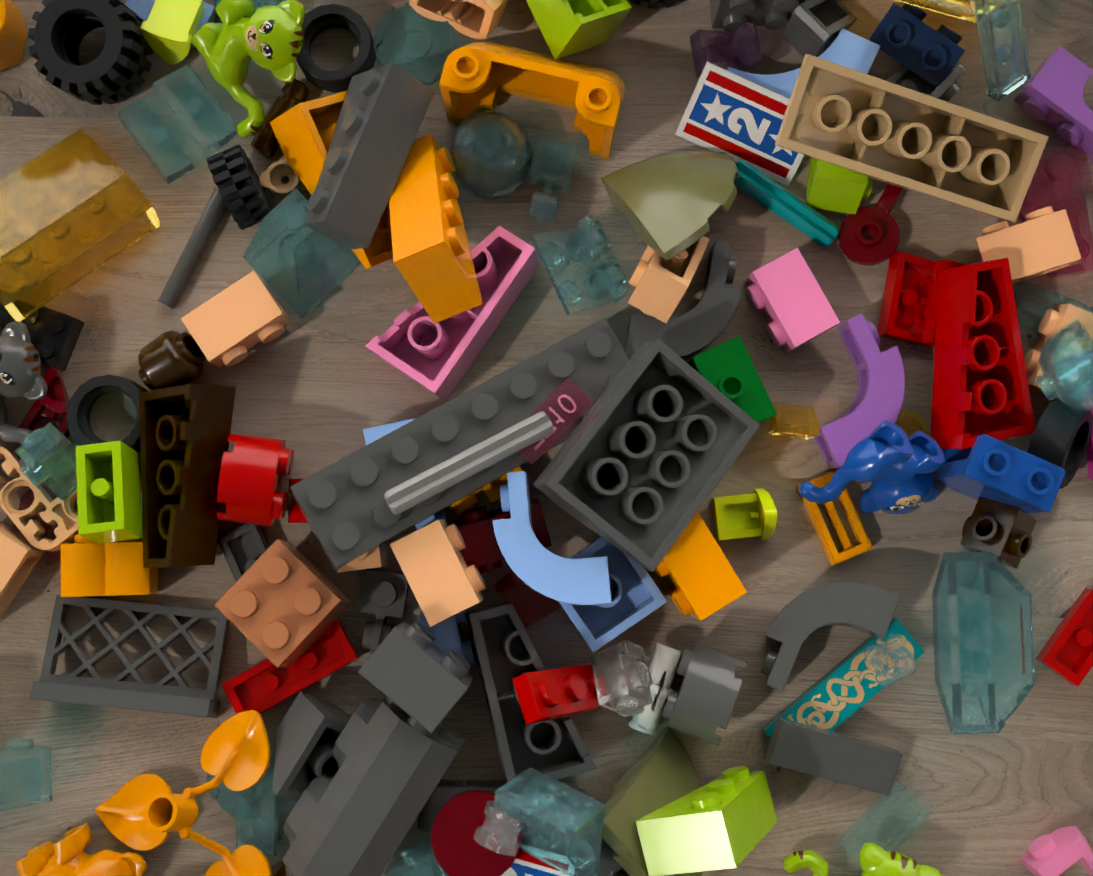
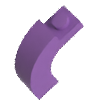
M863 313L846 320L837 327L858 375V392L851 408L839 419L811 431L829 470L843 466L848 452L860 440L869 436L883 421L886 420L895 424L904 399L905 374L898 347L895 346L881 352L878 347L880 344L879 333L871 321L866 322Z

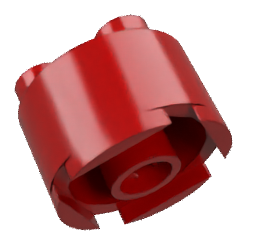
M230 433L227 441L236 443L233 452L224 451L217 492V502L226 503V511L217 512V518L223 521L273 527L276 519L281 520L286 515L288 492H281L283 475H291L294 450L286 449L285 440Z

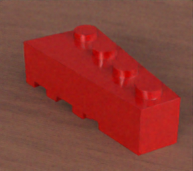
M1008 257L939 270L930 437L936 440L941 449H965L973 447L977 436L982 434L1000 441L1034 433L1035 424Z

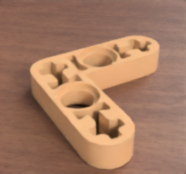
M0 446V459H6L1 464L2 469L8 476L16 478L7 482L0 475V506L32 546L49 552L61 550V544H70L74 541V535H79L78 514L74 509V502L77 498V482L53 500L30 471L20 468L18 463L20 458L18 455ZM22 487H29L34 493L33 504L29 508L19 511L13 504L14 494ZM40 515L46 523L58 524V527L54 530L55 540L42 539L41 536L45 534L44 527L39 521L31 518Z

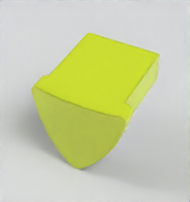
M155 0L147 21L142 22L140 31L149 46L168 64H177L188 55L192 46L191 39L205 11L203 0Z
M764 488L754 489L752 494L712 498L717 540L759 536L760 541L769 540L773 536L777 523V509L771 495Z

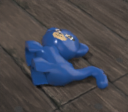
M885 420L869 436L860 440L848 452L843 466L833 474L829 484L819 488L810 482H803L799 487V494L809 502L824 504L838 499L852 480L860 483L872 482L870 487L862 492L860 499V509L862 512L871 513L881 509L889 514H908L918 509L923 503L936 499L939 490L935 482L932 481L930 472L939 469L946 459L934 438L922 431H916L910 437H907L906 432L901 427Z

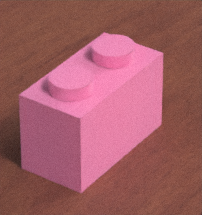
M798 247L753 271L746 279L748 287L745 288L750 303L756 310L762 309L769 322L766 325V329L771 340L777 347L783 346L786 353L826 333L840 323Z

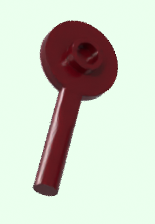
M887 183L875 207L859 208L856 215L849 214L843 220L840 226L838 242L842 253L850 261L862 266H874L885 262L893 255L899 242L900 232L897 222L890 214L903 188Z

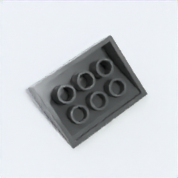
M657 338L640 344L533 485L567 513L653 572L759 429L760 425Z

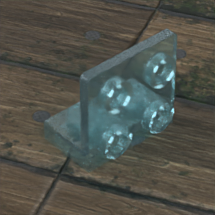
M531 767L495 791L494 807L521 822V850L568 876H598L605 804Z

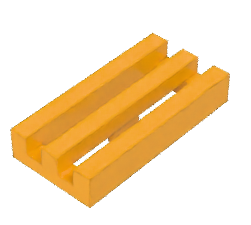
M838 469L808 482L821 488L830 482L833 474ZM847 488L844 489L838 499L858 545L852 547L833 502L830 501L822 504L843 550L838 553L817 503L809 502L800 495L830 565L838 564L873 549Z

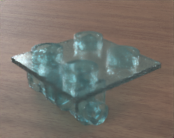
M592 215L580 219L577 222L578 227L530 236L538 258L544 266L556 291V296L567 315L621 301L620 297L629 293L626 285L629 283L619 263L614 264L618 260L616 255L601 259L603 255L612 250L611 244L600 246L607 241L600 221H594Z

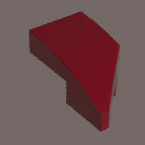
M50 366L43 376L48 386L47 396L34 402L18 428L32 430L41 443L40 453L55 460L71 434L66 417L70 400L60 371Z

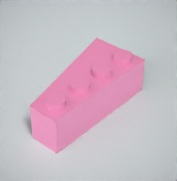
M498 226L470 251L481 293L482 305L434 324L419 301L409 311L405 309L393 320L394 324L380 337L376 335L365 345L377 357L444 402L452 394L541 264L534 247L501 226Z

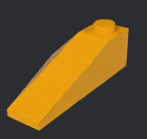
M347 91L299 103L269 122L287 163L311 195L316 189ZM388 203L369 248L351 249L365 269L393 259Z

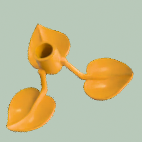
M255 710L238 713L227 719L211 733L203 746L200 759L203 770L215 776L210 782L194 788L187 787L182 794H176L172 792L170 785L161 776L142 774L128 781L112 797L96 807L97 815L118 840L135 850L149 851L156 849L167 840L169 832H178L182 839H190L218 853L223 860H218L211 864L204 876H272L271 867L266 856L254 845H242L231 854L225 846L192 830V826L197 821L199 809L194 800L196 796L219 787L222 781L232 791H245L254 787L265 775L270 762V743L261 714Z

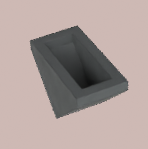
M808 0L798 5L793 11L782 37L803 57L805 54L819 57L830 47L842 28L849 29L857 18L839 0Z

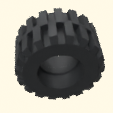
M43 0L41 2L45 8L41 13L35 10L32 19L37 23L35 28H29L28 38L34 41V44L29 46L30 56L38 60L34 65L39 73L46 76L45 80L83 102L87 101L93 105H101L102 101L109 105L118 103V95L127 99L133 95L130 88L134 84L138 87L142 86L145 80L141 78L143 70L150 72L152 65L146 59V56L152 55L153 49L143 37L140 31L142 19L120 0ZM104 27L106 40L102 52L94 61L80 65L78 50L82 39L90 31Z

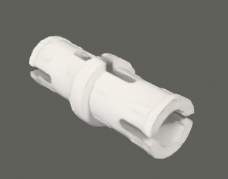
M657 642L646 679L641 678L638 687L642 690L628 726L655 736V730L666 698L668 699L670 691L674 692L670 687L680 658L683 655L681 650Z

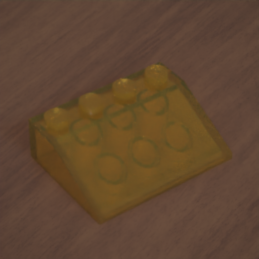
M81 128L0 180V303L15 321H22L161 226L154 205L129 175Z

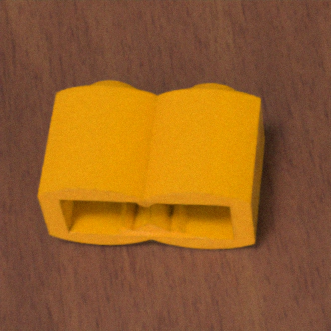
M74 535V544H61V597L158 593V568L143 567V538L98 544L80 535Z

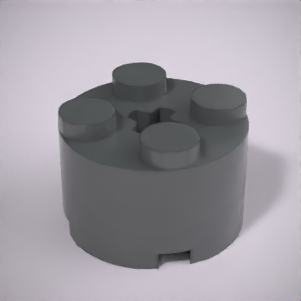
M697 642L694 650L685 648L677 670V674L685 677L679 692L670 691L662 717L670 719L668 727L719 746L722 738L715 734L717 727L726 730L743 681L734 677L736 668L739 667L746 670L747 661Z

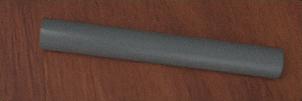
M214 189L158 302L174 309L226 206L218 189Z

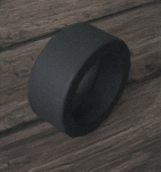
M338 4L318 6L304 15L302 24L303 46L296 59L307 80L319 89L334 93L347 91L352 76L369 71L374 66L376 51L369 27L361 15L350 7ZM341 27L349 29L354 33L359 44V52L353 62L339 70L328 71L318 67L312 60L310 53L311 43L317 35L329 28Z
M110 374L93 377L80 385L70 398L66 413L68 429L76 443L81 446L108 442L103 441L93 433L90 427L89 416L91 408L98 397L115 391L124 393L131 398L137 411L135 427L121 441L136 452L140 451L139 393L147 392L148 390L135 381Z
M1056 400L1048 405L1040 417L1027 453L1065 469L1066 473L1060 489L1068 486L1074 478L1083 460L1091 436L1093 414L1089 409Z

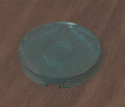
M405 3L406 6L399 7L398 9L394 7L385 13L376 26L373 44L377 61L380 66L394 62L425 85H432L441 79L448 55L458 49L454 28L448 21L440 22L423 17L409 3Z

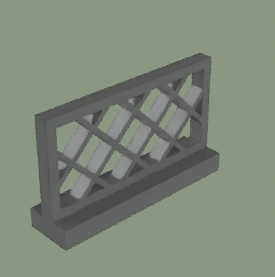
M56 595L40 681H33L30 699L218 718L220 701L217 700L230 620L220 611L87 597H61V595ZM68 605L83 607L92 619L73 635L65 625ZM93 608L106 610L97 615ZM117 611H126L135 625L115 639L103 622ZM135 612L148 613V615L140 620ZM167 615L178 629L158 644L146 626L158 616ZM178 617H187L191 619L183 625V623ZM203 619L217 620L215 638L201 649L188 630ZM98 627L109 645L90 659L78 641ZM140 631L153 649L135 663H132L121 645ZM62 634L66 638L63 643H61ZM183 635L196 653L176 668L163 650ZM72 647L84 664L69 676L56 675L55 670L58 656ZM213 649L212 659L210 661L206 654ZM115 651L127 669L113 680H105L95 665ZM158 655L171 673L155 685L148 684L138 669ZM199 659L203 661L210 671L207 690L191 688L181 675ZM89 670L94 678L80 676ZM133 675L138 683L125 682L124 680ZM176 679L181 687L166 685Z

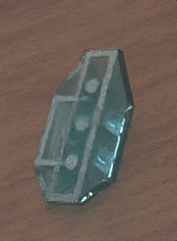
M990 551L944 552L932 592L935 683L951 733H999L1005 726V721L1020 706L1035 685L1031 594Z

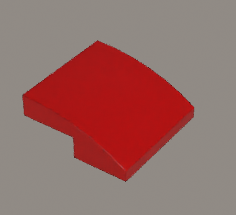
M902 251L893 253L889 259L877 328L879 336L935 348L938 271L966 264L949 259L933 261Z

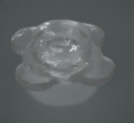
M891 634L886 642L878 646L869 645L865 650V659L873 664L877 672L875 676L876 681L881 685L890 686L893 684L894 679H901L906 675H912L916 671L917 662L905 647L906 640L901 635ZM889 656L894 657V662L892 664H889L887 662V658Z

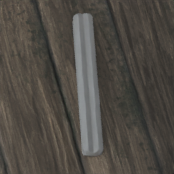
M540 411L389 489L384 494L385 501L393 514H400L549 436L554 431L553 424L544 411Z

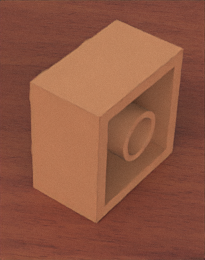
M276 539L214 606L277 668L292 667L352 602L293 544Z

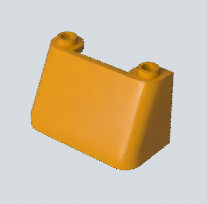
M478 40L460 47L448 55L439 83L447 120L468 125L470 116L476 110L485 107V109L493 111L498 91L575 109L577 113L573 130L582 131L587 137L589 155L609 159L625 92L622 79L617 73L608 69L562 58L555 60L553 56L484 40Z

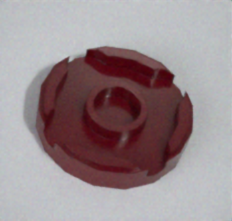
M469 789L457 793L440 808L432 824L431 846L435 860L450 876H501L512 866L519 852L521 827L515 810L496 793L482 789Z

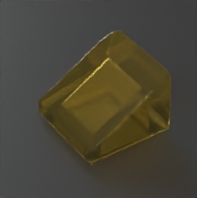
M773 403L777 414L770 417L768 433H771L770 435L811 439L820 434V425L816 412L812 407Z

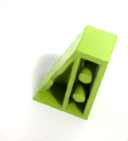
M526 0L555 60L606 43L633 8L627 0Z

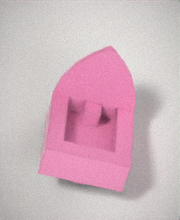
M1077 826L1061 827L1051 834L1039 836L1028 846L1029 851L1020 857L1027 869L1035 876H1059L1076 862L1090 876H1093V851Z

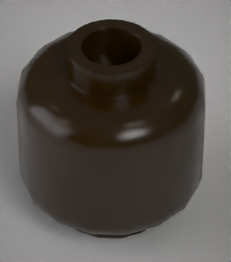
M170 330L162 333L140 350L138 355L139 376L143 383L152 390L190 384L202 375L205 355L192 335L186 332L180 333Z

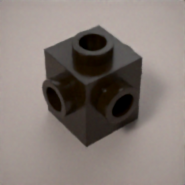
M980 496L972 516L968 517L963 525V538L960 544L974 553L973 561L983 566L998 570L1000 564L1017 569L1021 558H1024L1031 548V534L1037 521L1019 507Z

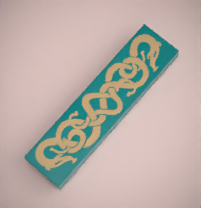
M892 618L884 638L878 639L870 636L762 729L771 739L777 717L832 732L925 652L896 618Z

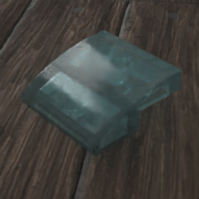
M190 64L153 83L154 92L118 111L121 123L167 184L180 178L216 153L237 134L238 127Z

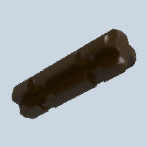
M294 79L292 83H285L281 90L284 93L283 96L277 97L261 124L264 127L263 130H258L251 141L252 148L265 157L271 158L279 147L269 122L295 105L305 102L309 95L307 86L297 79Z

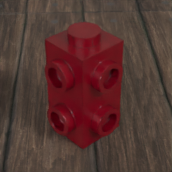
M537 498L531 499V516L534 532L539 542L545 548L550 547L552 543L541 504ZM481 506L462 512V519L454 521V524L459 530L466 546L460 552L467 566L475 564L480 573L501 567V560H505L496 540L493 520L510 519V511L503 512L502 508L487 512L486 506Z

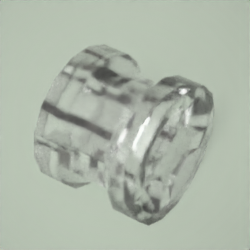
M487 801L484 808L485 821L483 825L476 828L473 839L491 851L506 856H515L519 847L517 837L520 831L526 829L529 817L506 804Z

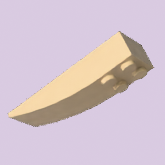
M805 54L774 145L989 217L1016 222L1049 137L816 56Z

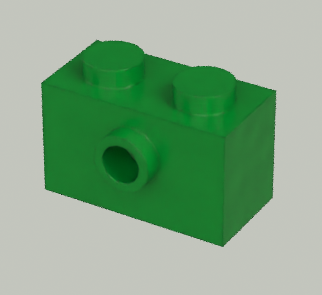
M740 335L692 357L688 362L693 369L755 422L760 423L777 414Z

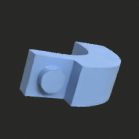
M526 471L507 473L508 484L500 485L502 511H510L511 518L493 520V527L501 553L514 573L532 589L556 601L574 605L611 604L607 556L570 559L558 556L547 550L539 542L533 529L529 481Z

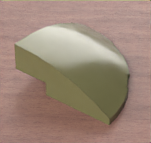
M692 151L651 157L625 166L601 178L614 208L629 219L634 233L668 261L694 244L710 230L708 218L713 213L728 211L737 196L734 179H738L740 176L735 162L726 153Z
M665 727L611 789L613 795L589 822L616 852L613 858L630 876H649L635 821L701 787L697 771L687 751L669 727ZM693 872V873H683V874H673V875H663V876H702V873H703V872Z

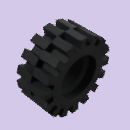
M240 144L207 158L208 168L213 175L214 183L219 189L218 192L221 198L224 199L228 211L231 212L232 218L237 222L240 229L244 230L274 216L269 198L260 183L259 176Z

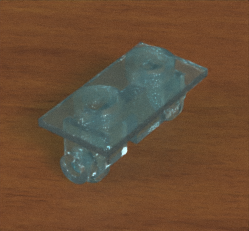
M270 758L269 767L260 782L245 791H237L236 849L242 845L250 844L257 847L266 856H276V843L281 840V834L278 833L279 807L277 806V798L279 796H276L272 791L275 758Z

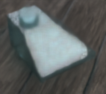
M295 188L263 218L243 258L303 318L361 262L351 249L344 248L304 224L309 211L307 209L308 200Z

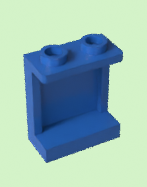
M986 434L977 436L972 448L942 449L946 461L939 469L933 471L931 478L932 481L977 501L981 496L1019 507L1026 513L1050 512L1066 472L1062 467Z

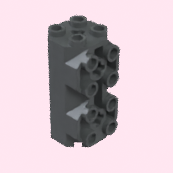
M387 696L380 701L371 698L362 702L358 710L351 716L333 747V756L338 761V772L333 777L321 775L315 778L309 787L305 789L285 821L284 832L289 839L290 848L282 861L292 875L380 876L458 753L465 738L447 726L438 725L430 733Z

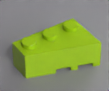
M747 766L726 769L722 772L723 776L636 820L648 875L663 876L737 868L778 822L765 770L749 772Z

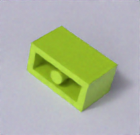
M121 440L75 446L78 534L98 544L143 538L139 453Z

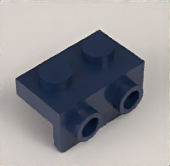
M907 0L902 7L893 3L871 35L869 41L880 45V50L932 85L938 87L964 54L965 50L958 46L963 37L943 24L939 26L937 31L922 22L927 13Z

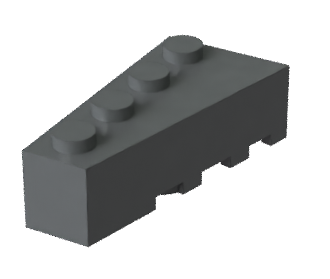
M504 602L465 612L504 781L510 793L597 769L570 716L526 725L512 679L528 672L546 669L513 604Z

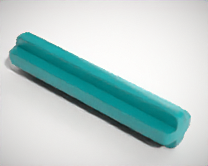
M739 160L736 163L740 178L734 179L735 186L822 247L827 248L833 243L840 232L839 226L746 161Z

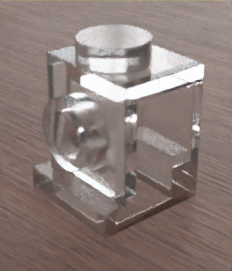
M626 640L591 655L599 706L617 711L620 716H633L642 713L645 710L644 706L653 703L650 689L652 677L645 661L652 659L651 650Z

